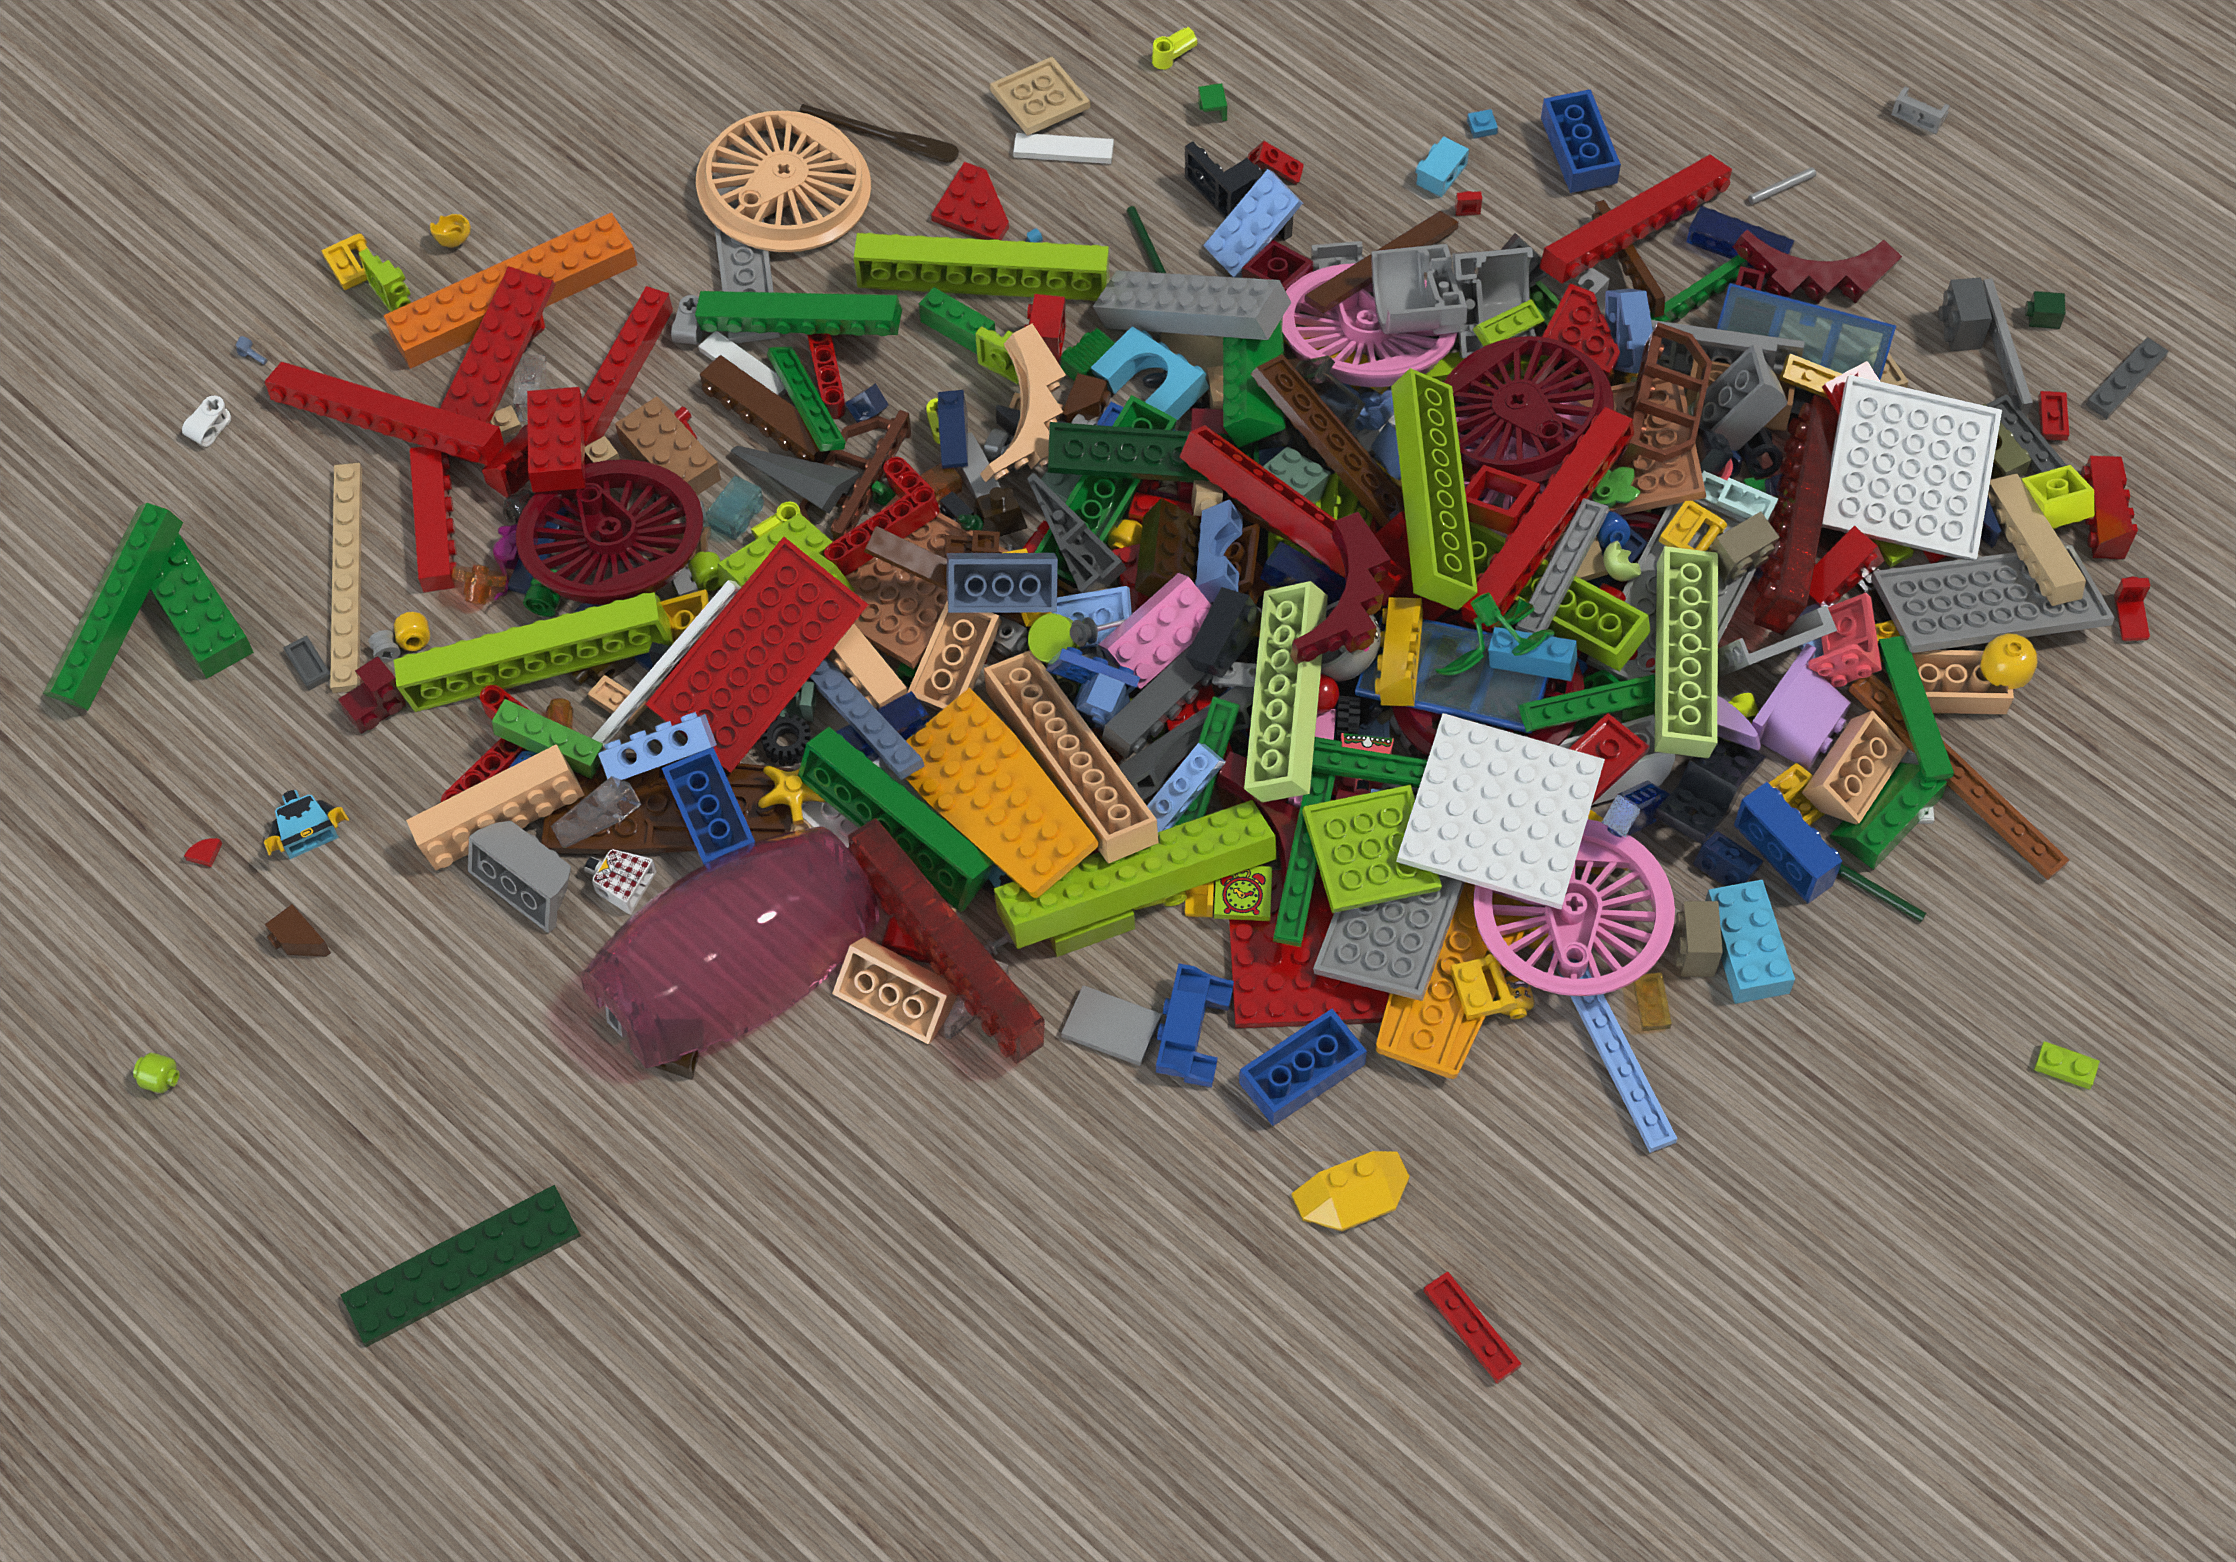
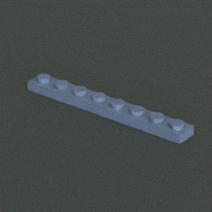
M826 657L808 680L814 682L816 689L901 780L923 768L925 765L919 754Z

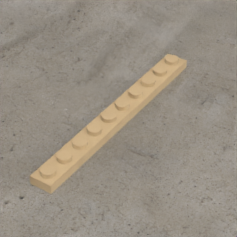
M360 463L334 465L330 677L332 693L350 692L360 685L355 670L360 668L362 467Z

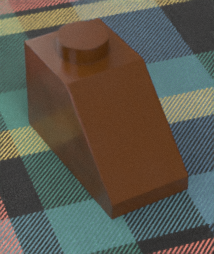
M1078 373L1063 409L1062 421L1072 423L1077 414L1083 415L1088 421L1100 416L1103 406L1107 407L1110 401L1111 392L1107 391V381Z
M292 904L265 924L269 932L266 938L276 950L281 947L287 955L327 957L331 954L322 937Z

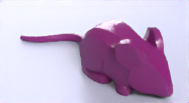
M517 524L501 526L498 529V534L502 535V537L493 546V556L502 572L505 588L503 592L496 594L494 600H497L500 596L504 597L509 591L507 586L509 577L506 569L514 570L519 560L516 546Z

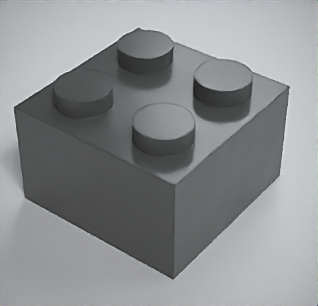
M1978 277L1950 280L1948 289L1944 291L1943 304L1938 309L1939 320L1944 323V339L1946 342H1949L1951 352L1981 349L1992 320L1982 279Z

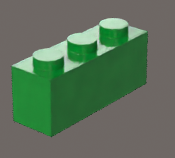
M935 287L919 303L920 322L977 354L975 333L982 326L989 331L993 330L996 332L994 321Z

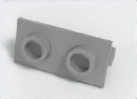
M1234 662L1222 678L1213 675L1212 684L1219 685V688H1234L1235 686L1255 687L1257 664Z

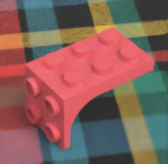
M1863 593L1828 607L1837 631L1821 637L1824 655L1809 660V669L1823 676L1834 688L1845 686L1851 681L1866 678L1875 672L1881 671L1871 597L1867 593Z

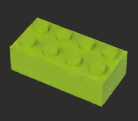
M799 513L718 563V584L723 587L730 580L735 581L742 587L783 537L787 538L808 556L815 550L825 557L824 550L833 541Z

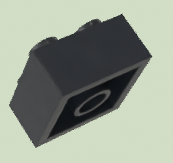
M953 491L940 500L941 514L958 522L957 518L960 514L974 515V512Z

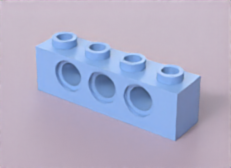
M696 712L680 717L681 723L672 725L668 721L655 726L656 732L646 734L645 730L632 734L630 735L631 741L621 744L620 739L604 744L606 750L599 752L598 755L609 784L717 745L706 715L703 714L697 717ZM678 730H682L687 734L688 741L686 744H681L677 741L676 733ZM653 739L661 742V753H656L651 749V741ZM628 748L636 752V762H630L626 758L625 753Z
M1198 743L1147 805L1157 819L1158 832L1172 828L1225 764L1226 761L1206 744Z

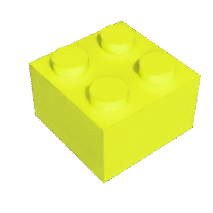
M2071 465L2021 478L2053 529L2094 517V489Z

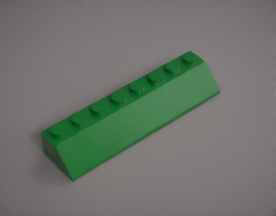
M1283 317L1268 340L1223 337V427L1238 448L1285 429V413L1275 406L1272 398L1264 389L1257 385L1256 380L1251 375L1256 367L1281 354L1284 355Z
M1131 395L1112 426L1174 430L1177 419ZM1082 475L1065 504L1106 545L1110 533L1122 519L1134 498L1135 492L1139 491L1144 479ZM1049 528L1035 553H1055L1058 559L1057 578L1078 589L1065 558Z
M150 503L138 506L43 692L45 696L87 711L90 709L183 525V522L171 511Z
M830 727L807 742L798 773L802 782L930 888H933L936 893L959 912L964 911L988 880L994 863L964 835H961L951 827L946 820L935 814L924 802L918 800L903 785L896 782L882 768L875 765L861 751L853 747L842 735L837 734Z

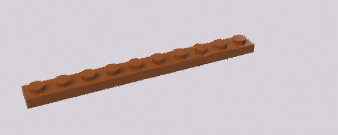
M1874 674L1855 681L1848 691L1869 711L1873 710L1915 754L1895 694ZM1943 741L1954 771L1952 778L1944 779L1947 781V785L2047 880L2051 879L2065 867L2070 860Z

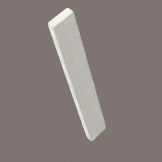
M730 580L724 584L592 739L603 743V748L605 747L604 744L609 743L741 589V586L735 581Z

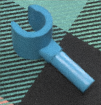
M1037 228L1027 233L1026 242L1040 243L1043 241L1042 235Z

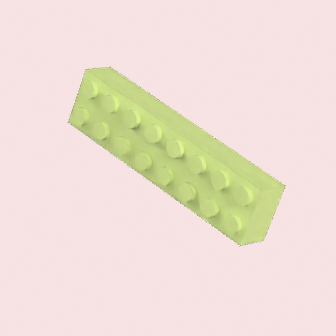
M1664 546L1657 562L1654 752L1709 758L1717 744L1718 553Z
M1311 581L1264 591L1244 786L1247 792L1261 802L1310 794L1322 654L1312 661H1304L1295 665L1290 655L1293 640L1312 631L1326 619L1328 595Z

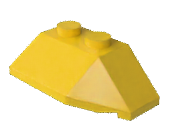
M1371 1151L1317 1173L1291 1193V1196L1303 1221L1345 1231L1395 1211L1410 1176L1398 1152Z

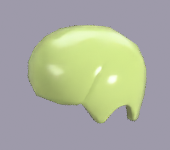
M1618 541L1610 543L1604 552L1603 562L1608 574L1621 582L1640 576V565L1629 562L1628 557L1631 551L1622 549Z

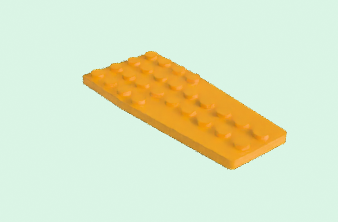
M970 687L906 740L923 759L925 766L904 779L938 815L961 835H964L1033 898L1040 897L1098 847L1099 843L1095 836L1021 741Z
M1467 882L1464 884L1423 1001L1390 993L1375 1047L1379 1054L1450 1079L1458 1077L1486 1017L1467 1020L1450 971L1451 965L1484 958L1492 954L1480 935L1475 919V885ZM1496 893L1492 895V905L1534 907L1533 905ZM1494 915L1497 926L1530 918V916ZM1525 930L1501 936L1507 945L1510 946L1523 938ZM1501 965L1505 977L1507 969ZM1490 969L1483 970L1492 1000H1494L1497 993Z

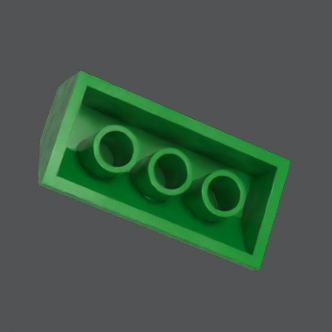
M1899 762L1861 822L1855 825L1843 821L1830 834V838L1874 870L1917 825L1921 818L1943 797L1947 781L1943 779L1925 782L1920 765Z

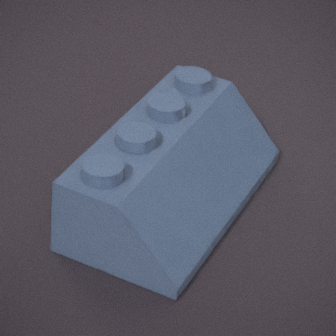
M947 553L948 613L1057 612L1058 559L1055 553Z

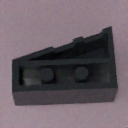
M1221 587L1185 656L1195 670L1222 678L1258 633L1261 627L1262 613L1251 597Z

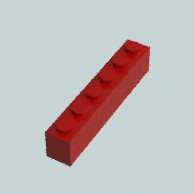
M425 446L410 448L418 579L423 593L455 588L454 578L459 577L457 563L453 562V556L457 555L455 540L451 539V534H455V524L453 518H450V512H454L453 500L451 496L448 497V491L452 490L451 477L447 475L446 469L451 468L449 454H444L442 451L429 449Z

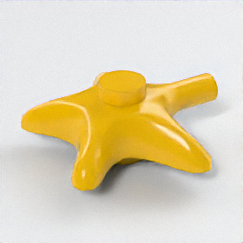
M766 766L763 771L774 781L775 788L759 800V807L766 808L775 804H786L791 809L793 824L800 825L804 823L802 813L803 802H826L802 782L798 776L800 768L788 772L772 766Z

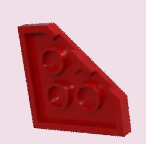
M964 161L932 212L931 220L981 240L997 239L1001 241L1009 229V221L986 169Z
M1570 283L1542 337L1561 341L1586 354L1599 365L1608 378L1620 357V350L1617 344L1614 343L1610 334L1611 330L1598 307L1594 292Z

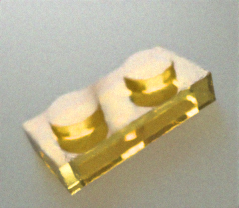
M1662 973L1644 974L1633 982L1642 1031L1670 1029L1672 1023Z

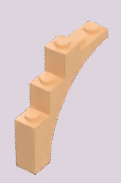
M1033 324L1013 333L1004 343L1019 379L1021 394L1020 419L1015 436L1007 450L980 473L985 483L993 478L996 481L1004 478L1010 473L1008 470L1013 467L1019 470L1027 464L1031 469L1038 465H1041L1042 468L1048 465L1050 422L1058 423L1056 419L1063 413L1051 393L1061 386L1059 382L1066 374Z

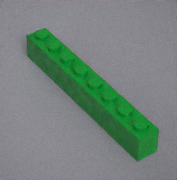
M700 291L695 318L701 331L777 332L781 334L804 333L807 335L819 333L830 335L888 336L898 335L902 308L897 295Z

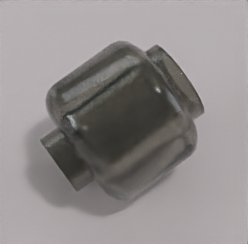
M521 489L505 499L502 512L508 523L511 525L518 524L523 509L535 493L528 489Z

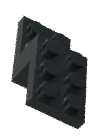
M1192 141L1185 145V178L1226 219L1261 178L1263 172L1258 165H1254L1248 158L1224 172L1218 163L1215 164L1208 157L1207 152L1203 148H1199ZM1293 216L1278 232V235L1284 241L1292 237Z
M1717 736V744L1710 757L1693 756L1678 786L1657 808L1653 817L1703 844L1731 812L1743 786L1762 766L1766 756L1759 753L1758 750Z

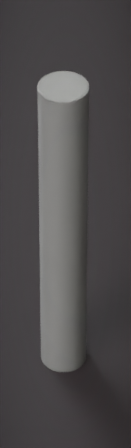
M1813 167L1749 195L1748 200L1753 205L1815 177L1816 171Z

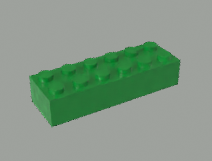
M178 533L149 591L207 679L253 654L254 651L243 630Z

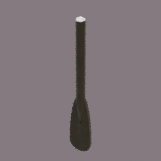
M802 104L800 107V113L809 114L824 121L889 140L912 152L941 162H952L959 156L957 146L944 141L910 133L891 131L806 104Z

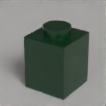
M2034 291L2031 300L2027 301L2025 305V316H2029V327L2060 329L2066 314L2065 293Z

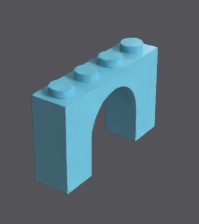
M1133 326L1091 367L1095 378L1106 380L1107 390L1113 394H1116L1136 373L1144 369L1161 368L1166 370L1168 374L1165 381L1145 402L1177 420L1209 389L1205 378L1207 375L1201 367L1197 365L1195 367L1192 366L1184 356L1179 353L1177 355L1172 353L1163 342L1157 343L1145 330L1139 331Z

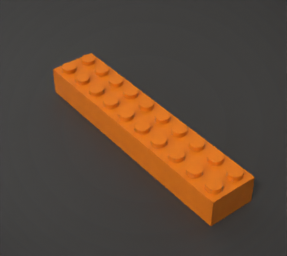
M611 212L383 316L389 334L411 369L473 340L508 266L554 281L556 285L545 306L547 307L637 266L634 247Z

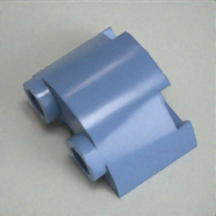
M1386 390L1381 396L1376 391L1364 392L1360 399L1346 411L1352 419V425L1360 431L1364 428L1373 431L1381 429L1394 415L1392 390Z

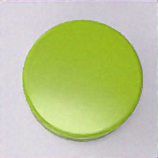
M1049 613L1039 617L1032 624L1028 634V645L1032 654L1038 660L1049 663L1062 648L1072 647L1080 650V646L1073 642L1070 637V628L1073 620L1056 613Z

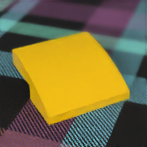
M1796 763L1770 781L1769 784L1782 793L1784 800L1792 808H1796L1801 813L1803 820L1810 826L1825 815V813L1820 812L1803 795L1802 792L1813 775Z

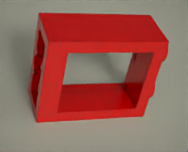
M1483 465L1477 474L1472 475L1469 484L1465 488L1469 521L1508 535L1513 533L1519 526L1522 515L1529 512L1536 496L1541 493L1540 483ZM1486 488L1517 498L1509 510L1477 500Z

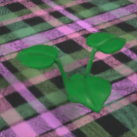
M1485 593L1470 603L1477 614V617L1473 620L1477 628L1479 647L1463 654L1446 667L1435 670L1441 675L1459 674L1474 666L1484 657L1485 645L1481 623H1485L1486 626L1495 624L1492 627L1493 630L1494 627L1506 628L1519 643L1512 650L1515 656L1523 655L1536 649L1555 633L1553 630L1546 629L1533 633L1527 639L1521 638L1511 625L1518 623L1535 610L1534 606L1519 597L1513 607L1502 616L1491 594Z

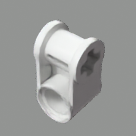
M219 396L207 397L197 410L186 419L182 427V433L204 447L210 446L231 421L230 412L225 409L223 399Z

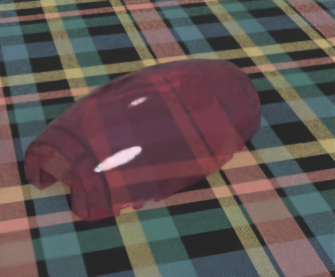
M818 826L783 833L750 843L721 855L689 872L658 893L634 913L603 944L581 972L582 987L598 1009L606 1005L625 1028L628 1034L630 1049L646 1069L682 1059L681 1055L698 1050V1053L706 1051L709 1045L721 1040L724 1043L753 1030L781 1014L808 995L830 976L829 972L839 963L841 965L844 963L849 946L863 937H867L879 922L878 903L861 866L846 845L829 829Z

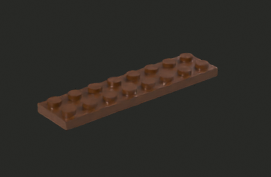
M1283 354L1254 369L1251 375L1256 380L1257 385L1266 391L1272 398L1275 406L1285 413L1290 419L1291 424L1304 435L1309 445L1317 450L1327 466L1336 472L1342 479L1343 484L1355 494L1360 504L1368 509L1381 528L1389 523L1397 514L1405 511L1401 490Z

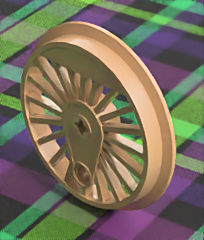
M768 111L745 117L733 123L708 146L697 168L696 190L700 205L707 217L729 237L761 250L799 252L827 245L845 235L858 223L868 206L871 193V178L866 161L860 151L832 124L805 113ZM774 129H786L784 151H780ZM767 130L774 152L770 150L757 132ZM791 132L799 136L792 152L789 151ZM749 135L762 153L741 138ZM806 142L809 143L810 146L800 153ZM733 144L745 153H747L749 156L729 150L727 148ZM817 150L821 151L820 153L813 155ZM719 157H723L743 165L717 163ZM830 158H831L832 160H834V161H829V162H823V161L828 160V159H830ZM847 169L848 171H850V172L853 173L854 175H851V174H839V173H828V172H829V171H835V170ZM713 172L740 174L739 176L712 179ZM824 182L851 184L854 187L852 191H848ZM744 185L721 196L717 191L719 188ZM818 191L844 199L845 202L839 206ZM806 195L832 213L823 217ZM734 200H739V206L736 209L728 205V203ZM799 200L815 221L802 223L796 201ZM790 205L796 225H781L784 207ZM776 212L775 225L762 222L763 218Z

